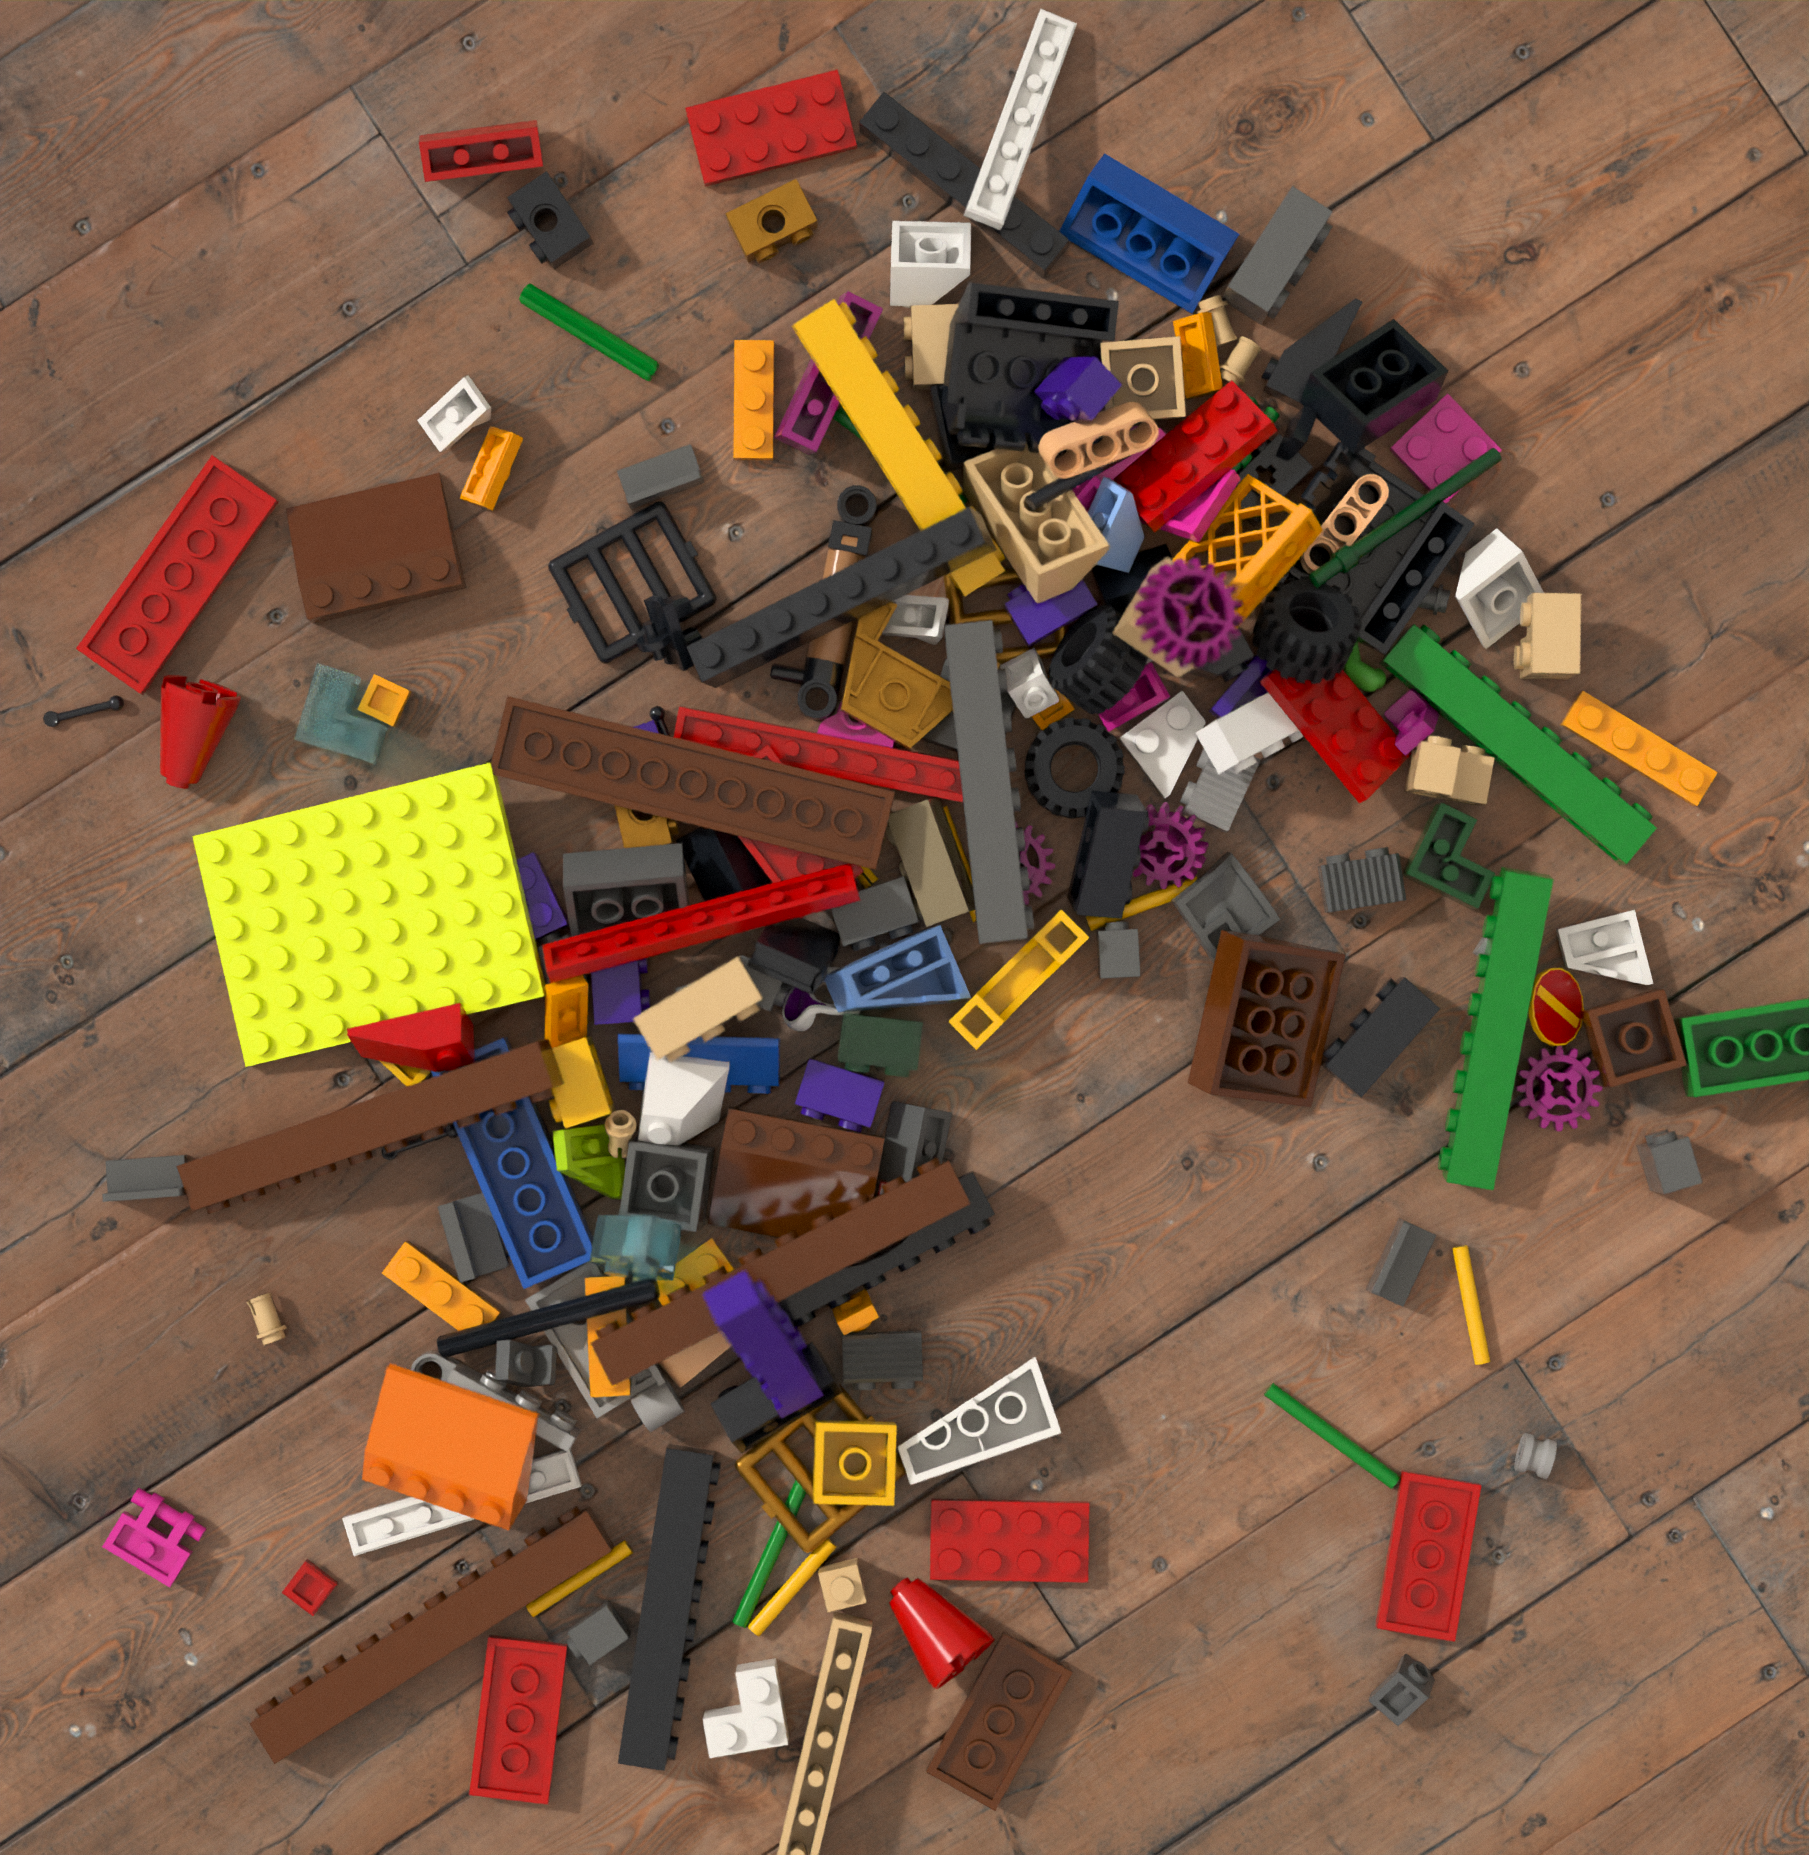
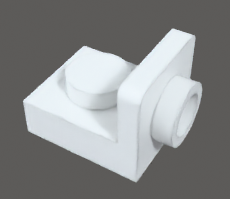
M1035 648L1000 665V669H1005L1008 693L1025 718H1029L1059 701L1056 691L1049 683L1042 660Z

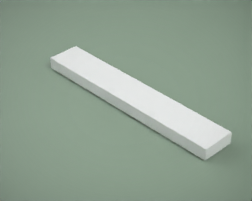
M1040 9L964 216L1001 230L1077 23Z
M571 1448L568 1452L560 1450L532 1460L526 1503L582 1486ZM413 1497L403 1498L342 1518L354 1556L474 1520V1518Z

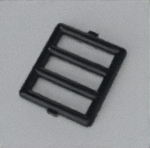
M661 501L649 505L557 556L548 564L551 575L569 605V608L566 610L573 623H579L599 661L604 664L610 663L637 648V639L644 635L645 631L601 550L622 539L651 593L662 599L671 597L670 592L636 533L637 530L657 520L698 596L690 600L693 616L716 603V594L695 558L698 554L691 541L686 542L666 504ZM588 558L629 632L626 636L609 645L567 571L568 568Z

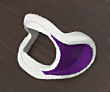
M828 967L827 974L839 968ZM793 986L784 1002L782 1015L784 1022L790 1029L806 1031L812 1026L817 1013L859 1015L860 1011L838 1013L835 1004L819 1001L815 998L814 993L810 994Z

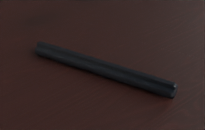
M648 1278L441 1335L437 1338L438 1351L441 1356L450 1357L497 1344V1341L516 1339L659 1299V1286L655 1279Z

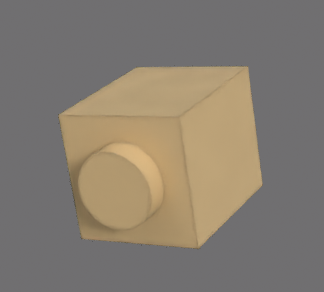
M858 1558L819 1567L818 1575L827 1612L866 1603L867 1595Z

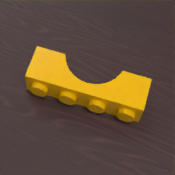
M1062 909L1059 910L948 1022L977 1050L1089 937Z

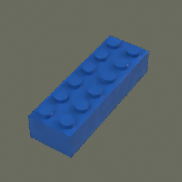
M501 1038L474 1050L475 1063L513 1050L509 1038ZM444 1070V1071H440V1072L431 1071V1072H432L433 1077H436V1076H439V1075L448 1073V1072L453 1071V1070ZM529 1096L516 1100L517 1109L495 1116L493 1109L479 1113L481 1121L465 1127L458 1128L456 1121L453 1122L523 1289L596 1259L601 1255L568 1177L557 1171L554 1144L536 1102L531 1104Z

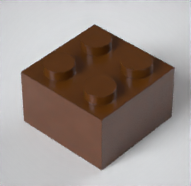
M1653 989L1580 1011L1596 1067L1600 1073L1599 1077L1602 1087H1615L1687 1065L1664 989Z

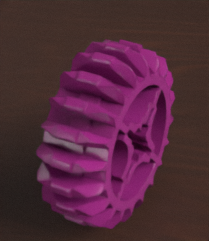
M1181 558L1175 560L1172 566L1165 563L1158 568V573L1153 572L1146 578L1148 585H1144L1139 589L1138 594L1144 600L1137 602L1134 609L1143 613L1144 616L1138 618L1135 625L1146 627L1147 632L1141 636V641L1145 642L1150 639L1154 641L1155 645L1151 649V654H1157L1162 650L1165 651L1164 663L1169 664L1177 658L1179 668H1186L1191 662L1195 668H1200L1206 664V660L1209 663L1219 660L1220 653L1226 654L1232 649L1230 641L1239 638L1240 632L1234 626L1240 625L1244 617L1234 611L1242 607L1243 601L1232 600L1231 594L1237 590V586L1230 585L1226 587L1223 582L1226 580L1227 573L1222 572L1214 576V563H1208L1202 569L1199 558L1190 560L1188 564ZM1174 584L1193 586V589L1185 596L1178 593L1172 595L1166 592L1169 586ZM1207 598L1211 602L1213 610L1209 607ZM1190 605L1189 609L1192 611L1190 615L1194 616V619L1189 621L1186 615L1189 611H1184V608ZM1164 615L1169 619L1171 629L1167 625ZM1193 630L1199 633L1206 631L1212 634L1207 642L1193 643L1185 641L1186 636L1191 634Z

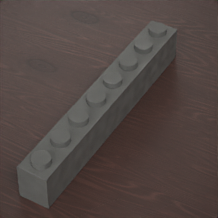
M992 620L944 625L979 944L1027 939V931L1034 930L1032 906L1024 907L1023 891L1030 890L1028 868L1020 867L1018 851H1025L1023 827L1015 828L1014 812L1021 811L1019 788H1011L1009 772H1016V759L1014 748H1006L1005 733L1012 732L1010 709H1002L1000 693L1008 692L1005 669L997 668L996 653H1003L1001 629L993 630Z

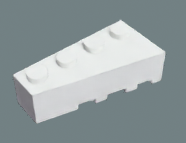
M1036 1357L898 1446L910 1485L1061 1434Z

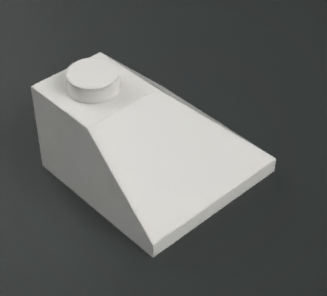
M892 221L890 306L911 308L914 305H932L970 276L971 223Z
M1497 528L1465 553L1455 595L1480 643L1487 649L1520 623L1521 603H1527V596L1532 593H1544L1522 550Z
M650 1052L641 1103L638 1141L678 1146L718 1123L729 1071V1062L684 1056L669 1062L666 1056L657 1060L654 1053Z

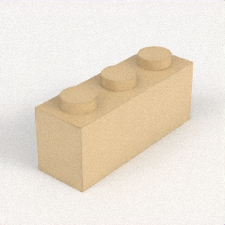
M737 957L633 1019L657 1060L666 1056L668 1061L672 1062L691 1051L687 1044L699 1036L706 1042L725 1031L722 1023L736 1015L740 1022L758 1012L760 1009L757 1002L764 998L740 957Z

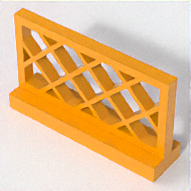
M1247 474L1233 490L1199 542L1189 540L1172 561L1174 562L1181 558L1188 564L1195 553L1208 551L1209 563H1214V576H1217V573L1236 569L1237 576L1229 585L1225 586H1237V590L1231 594L1232 600L1243 601L1242 607L1234 612L1244 617V622L1323 532V529L1312 510L1301 503L1297 506L1253 476ZM1252 489L1261 495L1260 506L1241 509V501ZM1286 511L1290 514L1282 525L1269 528V514ZM1262 516L1261 530L1242 533V519ZM1235 522V535L1216 539L1215 531L1221 524ZM1263 540V546L1255 555L1243 557V543ZM1235 545L1236 559L1216 563V549ZM1190 605L1184 608V611H1189L1186 615L1192 620L1194 616L1190 615L1191 610L1189 609Z

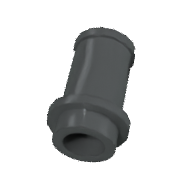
M1440 584L1439 588L1432 586L1418 607L1432 610V615H1437V612L1445 613L1451 590L1443 589V584Z

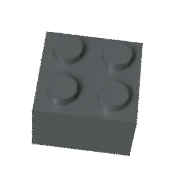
M638 1136L630 1140L619 1220L697 1232L705 1225L715 1147L684 1142L678 1146L638 1141Z

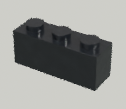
M1091 791L1067 895L1076 915L1122 919L1125 904L1128 905L1131 901L1132 884L1130 881L1133 869L1139 867L1141 859L1139 843L1141 835L1147 832L1149 826V813L1135 794Z
M1399 977L1396 982L1390 978L1376 993L1375 996L1380 999L1370 1011L1364 1007L1350 1022L1349 1025L1353 1030L1344 1041L1337 1037L1323 1053L1327 1060L1322 1066L1357 1097L1361 1098L1440 1010L1436 1004L1405 977Z
M813 1342L809 1343L808 1347L802 1349L824 1396L781 1418L774 1407L772 1399L766 1397L761 1389V1384L755 1376H752L750 1380L740 1386L735 1385L723 1390L719 1394L718 1399L710 1403L731 1443L741 1453L843 1392L825 1358Z

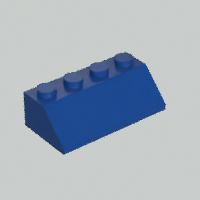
M1105 153L1088 175L1059 230L1069 241L1191 314L1195 311L1240 235Z
M618 1034L620 1082H629V1090H644L649 1056L652 1050L642 1034ZM699 1036L687 1044L691 1051L684 1054V1057L729 1062L725 1092H731L732 1085H747V1093L771 1094V1086L780 1085L781 1038L715 1036L704 1042L702 1037Z

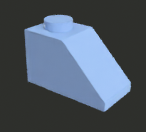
M1103 477L1088 511L1089 516L1109 544L1108 552L1096 565L1129 573L1144 540L1143 529L1133 494L1112 479Z

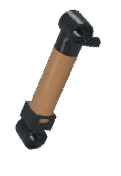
M850 486L838 498L837 509L842 522L833 520L822 579L868 557L873 531L872 528L866 526L874 520L877 513V504L874 494L864 486ZM860 497L868 503L869 508L864 515L854 517L846 511L847 502L852 498ZM854 620L809 642L804 669L774 663L771 667V679L800 684L798 705L801 712L813 721H822L835 712ZM813 690H822L829 697L827 706L820 711L812 710L806 704V698Z

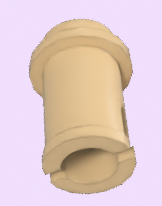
M1221 295L1198 303L1201 310L1197 313H1212L1217 347L1237 340L1225 309L1228 303L1222 300Z
M1239 337L1236 346L1224 365L1219 364L1223 385H1226L1231 380L1237 386L1245 383L1244 375L1257 354L1261 351L1258 344L1246 337Z
M625 1110L614 1111L605 1121V1131L609 1135L608 1152L615 1158H618V1148H622V1158L627 1157L629 1141L633 1139V1134L637 1128L635 1118Z
M271 1292L247 1301L259 1331V1335L256 1336L257 1340L261 1339L263 1346L286 1338L284 1330L287 1327L286 1325H281L271 1298Z

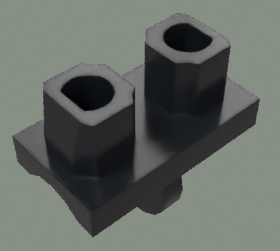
M678 594L662 599L653 595L645 599L644 603L651 621L643 623L645 634L637 639L638 649L641 652H652L655 661L664 659V662L668 665L677 664L683 671L693 667L694 665L687 646L701 640L702 636L695 628L690 627L684 631L681 629L679 622L693 616V609L688 597Z

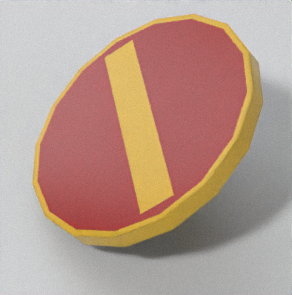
M1548 968L1539 973L1534 980L1528 1015L1533 1031L1542 1042L1550 1046L1567 1045L1575 1039L1582 1025L1580 1011L1584 1010L1583 996L1578 982L1570 972L1562 968Z

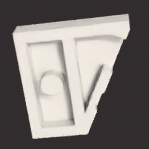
M1181 691L1121 736L1119 740L1165 799L1171 794L1198 739L1196 732L1204 727L1206 721L1185 693Z
M1635 910L1556 929L1565 968L1642 985L1653 984Z

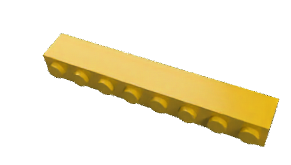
M835 299L793 324L792 328L921 531L965 509L964 504L958 497L963 490L951 472L945 475L938 465L937 461L942 459V456L932 440L928 438L923 441L916 430V427L921 425L912 408L909 404L902 407L894 395L899 391V388L887 370L881 373L873 359L877 358L878 354L868 338L865 336L859 339L852 325L857 323L848 306L845 302L838 305ZM993 539L992 541L996 547L995 551L948 574L962 596H967L1005 571L1000 563L1005 560V557Z

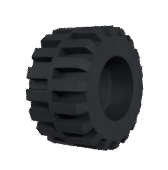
M1301 576L1299 580L1290 577L1286 578L1284 583L1278 582L1272 591L1267 594L1252 632L1254 634L1252 639L1253 646L1258 648L1256 653L1260 660H1266V666L1271 671L1275 669L1279 671V676L1288 679V677L1295 678V681L1304 684L1305 680H1310L1312 684L1321 683L1322 678L1327 681L1333 679L1336 673L1340 674L1344 669L1360 634L1361 620L1358 619L1360 612L1357 606L1351 605L1353 601L1348 594L1343 595L1340 593L1341 588L1334 584L1330 586L1324 583L1317 588L1311 583L1309 576Z
M1101 605L1090 610L1067 631L1053 655L1048 672L1050 674L1048 680L1051 686L1089 714L1103 713L1106 709L1109 710L1119 702L1137 682L1148 660L1146 655L1113 634L1123 615L1110 605Z
M1066 718L1063 721H1056L1050 724L1036 736L1026 755L1024 774L1031 796H1034L1042 808L1047 809L1053 815L1067 817L1068 819L1085 818L1091 791L1118 793L1122 785L1123 775L1125 774L1124 755L1122 749L1116 743V738L1113 734L1110 735L1104 726L1092 723L1089 719ZM1070 745H1078L1088 749L1094 755L1098 765V773L1093 784L1079 792H1070L1062 789L1056 784L1051 774L1053 757L1060 749Z

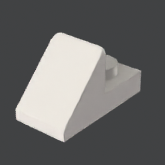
M468 375L460 380L417 421L438 451L442 452L452 447L472 427L489 421L491 419V407Z
M904 595L892 601L898 606L882 635L917 638L932 645H936L942 639L949 599Z

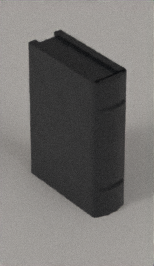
M799 917L767 925L755 945L756 949L747 966L812 994L825 980L828 967L838 953L840 935Z

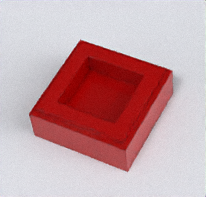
M307 1559L282 1593L310 1615L314 1616L338 1585V1582Z

